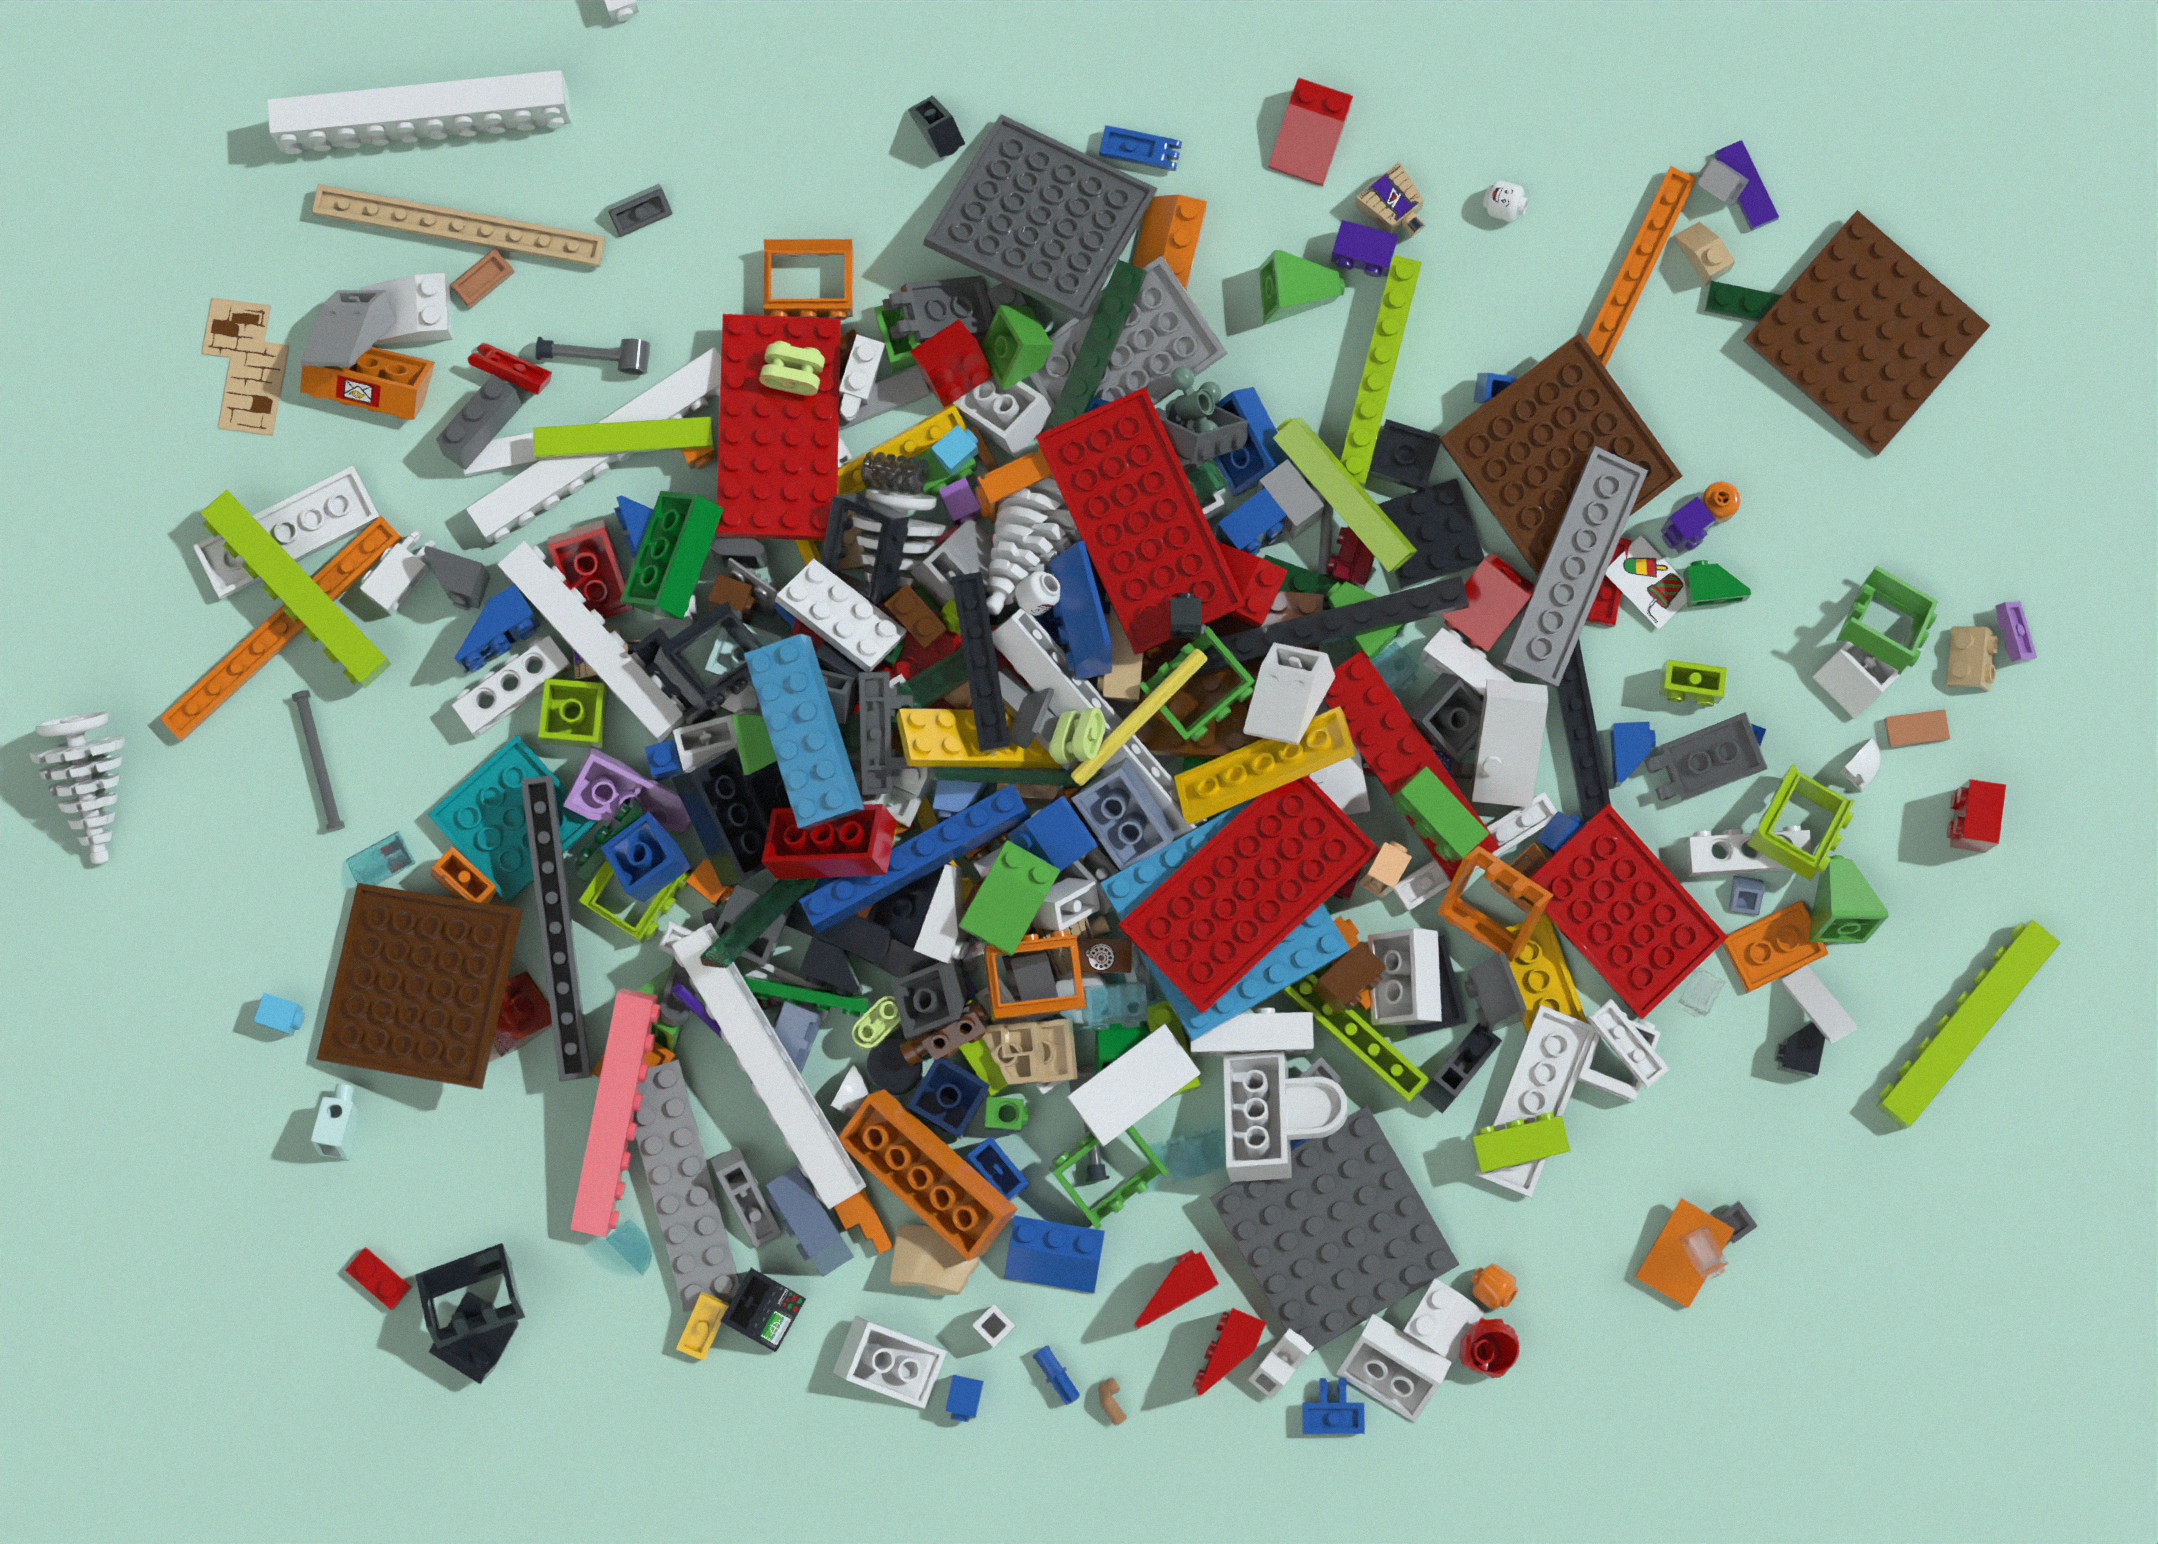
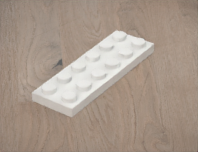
M351 466L253 515V517L297 562L372 524L379 517V514L355 467ZM218 534L216 537L211 536L193 545L218 597L222 600L261 580V578L258 576L254 580L242 567L246 563L240 555L234 559L222 546L226 540Z
M1539 1005L1494 1120L1495 1131L1507 1129L1506 1122L1523 1119L1524 1124L1536 1122L1535 1115L1552 1111L1554 1117H1563L1596 1031L1592 1025ZM1546 1158L1478 1173L1476 1167L1473 1175L1525 1196L1532 1197Z

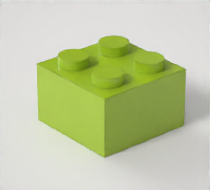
M545 678L538 734L543 744L577 747L591 746L602 749L608 700V689L605 683Z

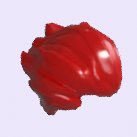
M1481 1317L1479 1321L1472 1324L1467 1334L1461 1340L1459 1357L1461 1364L1468 1367L1470 1371H1475V1373L1482 1375L1486 1374L1490 1378H1500L1507 1373L1518 1359L1520 1351L1518 1335H1516V1331L1509 1324L1506 1325L1503 1322V1319L1486 1320Z

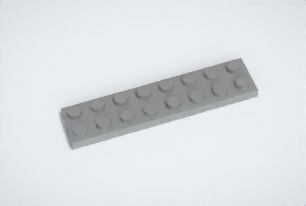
M1597 446L1591 448L1532 589L1533 595L1525 606L1502 664L1554 688L1559 687L1648 470Z
M675 1060L651 1067L648 1070L646 1081L640 1083L639 1093L643 1094L640 1111H635L633 1123H637L635 1136L683 1312L694 1309L701 1291L725 1301L734 1298L741 1284L680 1062Z

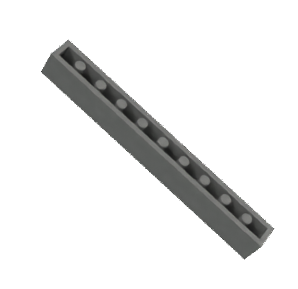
M550 775L521 779L559 1081L592 1078L554 778Z

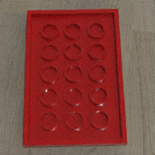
M1605 804L1528 877L1553 894L1543 913L1638 1019L1645 1018L1728 938L1610 804Z

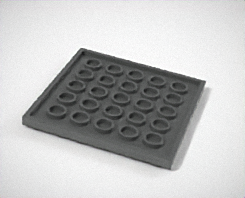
M1000 114L924 238L923 245L1083 321L1150 206L1158 188Z
M1367 1105L1347 1116L1343 1126L1332 1135L1323 1138H1311L1292 1149V1178L1234 1182L1209 1197L1284 1329L1287 1332L1290 1328L1296 1334L1302 1336L1307 1343L1314 1347L1311 1352L1369 1319L1372 1314L1379 1313L1430 1283L1434 1278H1438L1460 1265Z

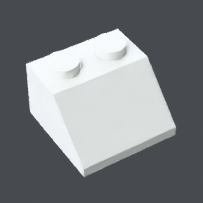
M1434 1278L1429 1283L1401 1331L1454 1364L1461 1351V1340L1467 1334L1472 1324L1480 1320L1485 1311L1459 1292Z

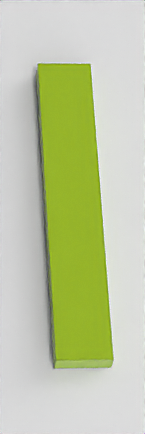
M711 416L533 427L535 459L714 448Z

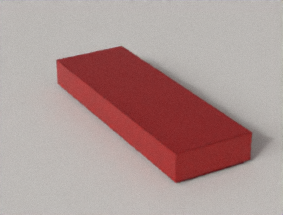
M1619 539L1609 566L1624 551L1627 561L1629 546L1632 540ZM1606 575L1602 580L1586 621L1614 627L1622 591Z

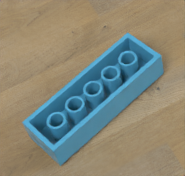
M797 634L744 653L798 828L811 829L863 811L864 806L810 636Z

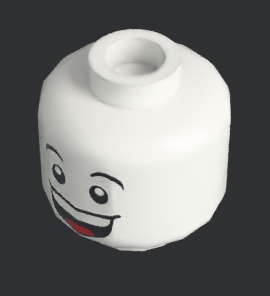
M1499 180L1493 186H1488L1484 196L1483 207L1487 208V213L1492 218L1514 222L1520 214L1524 215L1526 213L1529 198L1525 197L1522 186Z
M1035 571L1017 585L1015 590L1017 603L1020 608L1022 607L1024 611L1031 615H1042L1058 603L1060 599V584L1052 574Z

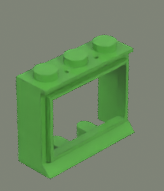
M1876 565L1861 585L1836 641L1852 643L1899 670L1898 674L1901 675L1907 665L1913 667L1921 654L1917 649L1924 645L1929 636L1926 629H1930L1937 617L1934 610L1938 601ZM1873 595L1914 618L1902 645L1861 622Z
M1208 626L1203 630L1204 633L1192 644L1188 643L1181 649V653L1171 662L1164 663L1158 669V673L1146 683L1142 681L1139 684L1141 690L1149 696L1194 649H1200L1204 652L1211 645L1215 647L1243 681L1186 729L1164 704L1159 708L1160 712L1186 742H1189L1191 739L1196 742L1209 731L1206 728L1207 725L1214 719L1217 722L1223 720L1232 711L1229 707L1237 700L1242 703L1254 693L1252 687L1256 685L1255 680Z
M1133 1125L1126 1129L1125 1132L1149 1161V1164L1090 1210L1062 1174L1099 1144V1141L1090 1131L1082 1135L1075 1142L1078 1146L1069 1153L1063 1151L1052 1160L1054 1165L1049 1168L1050 1172L1086 1216L1091 1225L1097 1230L1102 1226L1099 1223L1112 1211L1117 1213L1124 1208L1123 1203L1136 1192L1138 1194L1143 1193L1148 1188L1147 1183L1157 1175L1162 1174L1165 1176L1169 1173Z

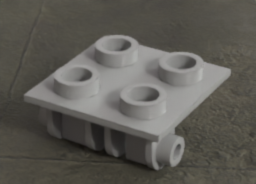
M729 558L726 577L752 585V597L756 598L754 608L761 613L766 612L773 617L775 615L773 607L776 603L775 598L782 589L772 582L767 584L769 580L767 578L764 580L760 579L761 574H756V571L747 564H740Z

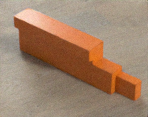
M864 1188L832 1207L843 1232L858 1225L865 1241L871 1239L878 1255L893 1248Z

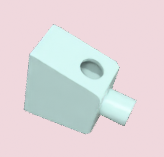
M336 1084L333 1098H322L311 1138V1143L320 1156L349 1160L358 1110L354 1102L351 1101L354 1088L349 1085Z

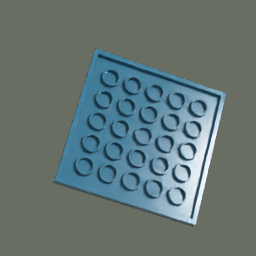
M1257 797L1239 804L1146 859L1136 862L1101 882L1100 887L1120 921H1123ZM1322 904L1207 1012L1201 1015L1136 946L1192 1042L1351 950Z

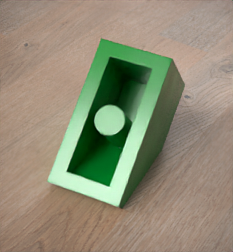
M1707 560L1694 561L1683 572L1687 607L1747 601L1751 596L1750 588L1717 563L1708 564Z

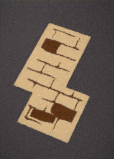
M211 298L201 354L230 357L218 428L273 436L289 345L265 342L271 305Z

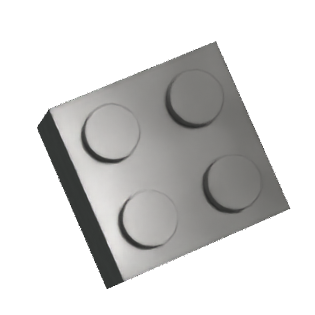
M1287 459L1259 480L1257 493L1266 488L1286 513L1284 530L1293 540L1321 519L1324 509L1322 502L1325 500L1316 487H1309L1304 480L1306 476L1297 465H1292Z

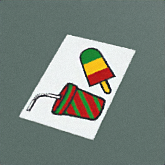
M1641 535L1629 546L1627 561L1624 551L1607 568L1605 573L1658 629L1687 602L1684 579Z

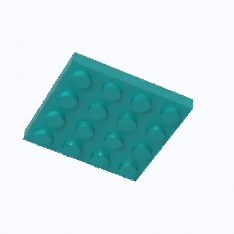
M518 735L511 739L427 814L470 863L497 886L496 891L507 903L511 902L534 881L521 779L550 775L554 778L563 854L598 824L596 820L586 818L563 806L568 789Z

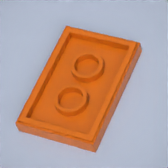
M1802 900L1727 935L1728 938L1722 943L1746 993L1756 990L1829 954L1823 942H1809L1812 919Z
M1680 1198L1635 1277L1689 1308L1735 1229L1687 1200Z

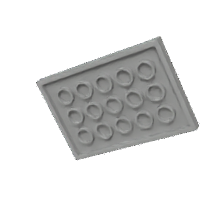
M1159 256L1143 268V270L1147 271L1146 277L1094 397L1112 402L1146 387L1155 406L1178 390L1171 383V374L1176 368L1181 366L1188 367L1194 373V377H1196L1228 354L1163 256ZM1101 299L1092 304L1083 321L1074 317L1048 336L1053 344L1051 352L1043 367L1029 375L1041 395L1045 397L1052 411L1055 409Z

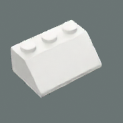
M1442 627L1423 649L1418 660L1420 663L1438 676L1442 673L1461 677L1482 703L1487 679L1514 682L1510 678V672L1500 665L1493 666L1486 660L1487 656L1476 647L1469 648L1462 642L1464 639L1452 629L1447 631Z
M1412 928L1368 935V948L1386 966L1380 975L1383 980L1370 992L1372 1025H1415L1441 1022L1438 931Z
M1372 1314L1336 1374L1346 1378L1348 1382L1413 1422H1416L1441 1385L1452 1362Z

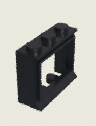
M854 492L834 496L832 498L820 564L864 598L873 602L874 605L885 603L897 591L896 583L899 568L903 561L902 553L904 542L908 535L910 516ZM848 510L882 524L870 584L837 571L839 559L845 558L848 554V548L842 545L844 531L850 530L853 526V519L847 517Z
M728 601L660 645L654 663L700 714L710 708L712 711L716 710L725 702L727 696L732 693L738 695L748 686V682L752 678L747 662L708 688H705L676 654L683 652L688 646L700 638H704L720 625L745 653L764 647L732 612Z
M658 628L633 646L636 654L645 663V668L650 675L655 674L666 686L662 691L669 698L676 697L686 709L682 712V715L688 726L708 721L716 715V712L712 711L711 708L700 714L654 663L660 645L669 640L661 628ZM680 653L676 654V656L697 678L695 673L692 671V669L689 667V665L686 663V661L683 659Z
M503 1243L415 1274L426 1328L437 1349L525 1318L514 1277L512 1261ZM504 1274L511 1304L495 1309L492 1302H484L481 1304L482 1314L466 1319L463 1313L456 1312L451 1316L453 1325L440 1329L434 1298L496 1275Z

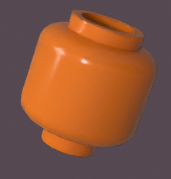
M1723 481L1714 482L1709 485L1700 498L1716 519L1715 523H1723L1732 519L1739 509L1741 502L1740 494L1736 487Z
M1490 1264L1485 1269L1479 1267L1471 1278V1282L1474 1284L1472 1289L1473 1296L1494 1310L1500 1307H1508L1518 1291V1288L1515 1287V1277L1496 1264Z

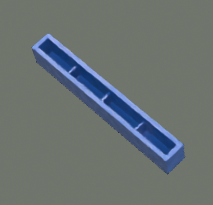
M1012 783L891 849L887 875L840 877L803 897L799 902L812 926L819 934L1030 819L1031 816Z

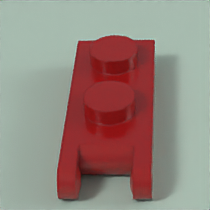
M481 343L477 347L479 354L472 353L467 359L471 366L489 374H494L503 381H508L527 392L537 395L549 384L552 372L487 343Z

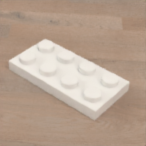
M815 559L801 570L775 598L776 603L866 672H871L907 633L905 628Z

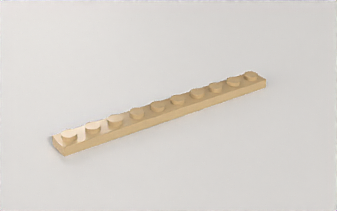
M320 184L317 186L312 213L315 216L598 268L601 265L606 242L604 236Z

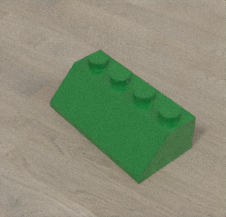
M660 491L620 602L661 617L683 620L724 508L699 494Z

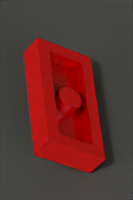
M367 1247L359 1253L345 1270L392 1311L412 1289V1286Z

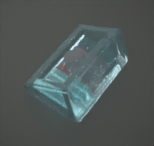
M399 831L346 859L355 881L369 885H377L415 864V860Z

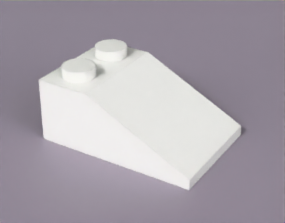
M445 273L417 274L361 287V290H385L396 322L387 330V333L374 344L453 339L450 282Z
M994 375L953 402L961 415L977 427L994 444L1015 458L1049 423L1053 413L1045 397L1022 381L1008 389H1001Z
M945 864L914 947V951L945 963H958L959 959L963 960L969 948V943L966 942L968 932L958 927L966 913L960 867Z
M855 1315L832 1373L852 1383L925 1409L947 1351Z

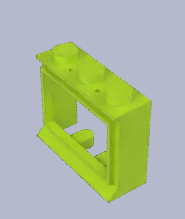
M1792 763L1779 782L1781 785L1772 796L1770 806L1758 823L1759 826L1749 839L1747 845L1810 881L1817 871L1822 874L1828 866L1831 858L1827 854L1829 850L1834 851L1840 843L1842 835L1838 833L1841 827L1846 829L1854 815V813L1850 812V809L1855 800L1852 799L1850 801L1802 774ZM1793 791L1835 814L1814 856L1772 833Z
M607 859L579 899V902L643 944L646 938L651 940L659 928L657 921L663 913L667 915L676 902L673 897L679 888L684 890L687 887L686 881L691 876L692 867L658 892L635 928L596 903L615 875Z

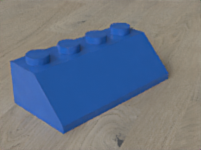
M1084 540L1078 541L1049 562V574H1052L1060 584V599L1052 607L1054 617H1060L1062 626L1058 627L1061 644L1067 643L1069 652L1065 653L1068 670L1074 669L1076 680L1112 673V643Z

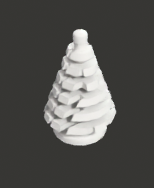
M1046 478L998 502L999 508L995 524L996 534L993 536L995 548H992L990 554L992 562H990L989 578L986 587L987 592H990L987 598L990 615H998L1004 604L1008 605L1016 600L1015 590L1022 580L1035 571L1049 573V562L1078 541H1082L1055 480Z
M870 489L866 490L865 494L866 498L908 515L909 510H932L935 508L937 500L936 497L895 490ZM859 514L851 516L854 527L880 532L881 523ZM909 518L908 535L911 536L906 537L903 552L932 553L938 545L937 542L912 536H941L946 526L941 523ZM880 533L855 534L858 545L877 549ZM876 551L859 553L863 564L874 566ZM902 553L903 561L899 568L896 593L900 590V586L906 584L910 587L919 586L920 582L912 574H906L901 571L913 570L925 558ZM864 570L865 580L871 582L873 570Z
M106 711L72 715L35 725L39 736L54 737L65 735L67 745L63 743L29 753L33 763L37 764L43 762L55 763L63 760L72 761L68 764L63 762L40 769L38 772L43 780L75 777L73 781L56 783L49 786L48 789L53 797L56 795L59 797L72 796L76 793L79 796L73 800L59 802L58 806L65 813H74L82 810V815L70 818L67 822L71 830L85 828L86 833L77 836V839L82 846H90V859L96 865L104 864L109 860L105 842L112 840L113 830H103L102 825L115 820V811H102L99 813L98 808L115 804L118 793L104 792L96 795L95 791L118 785L120 773L112 775V773L99 774L95 777L91 773L95 771L103 772L121 766L123 755L116 754L111 757V754L94 758L88 757V755L92 754V756L114 751L124 747L125 737L118 735L111 738L104 736L96 737L92 740L85 739V731L105 726L109 722V713Z

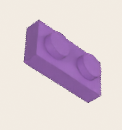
M2021 601L2004 602L1996 605L1997 622L2000 628H2002L2006 641L2005 649L2011 658V662H2026L2037 658Z

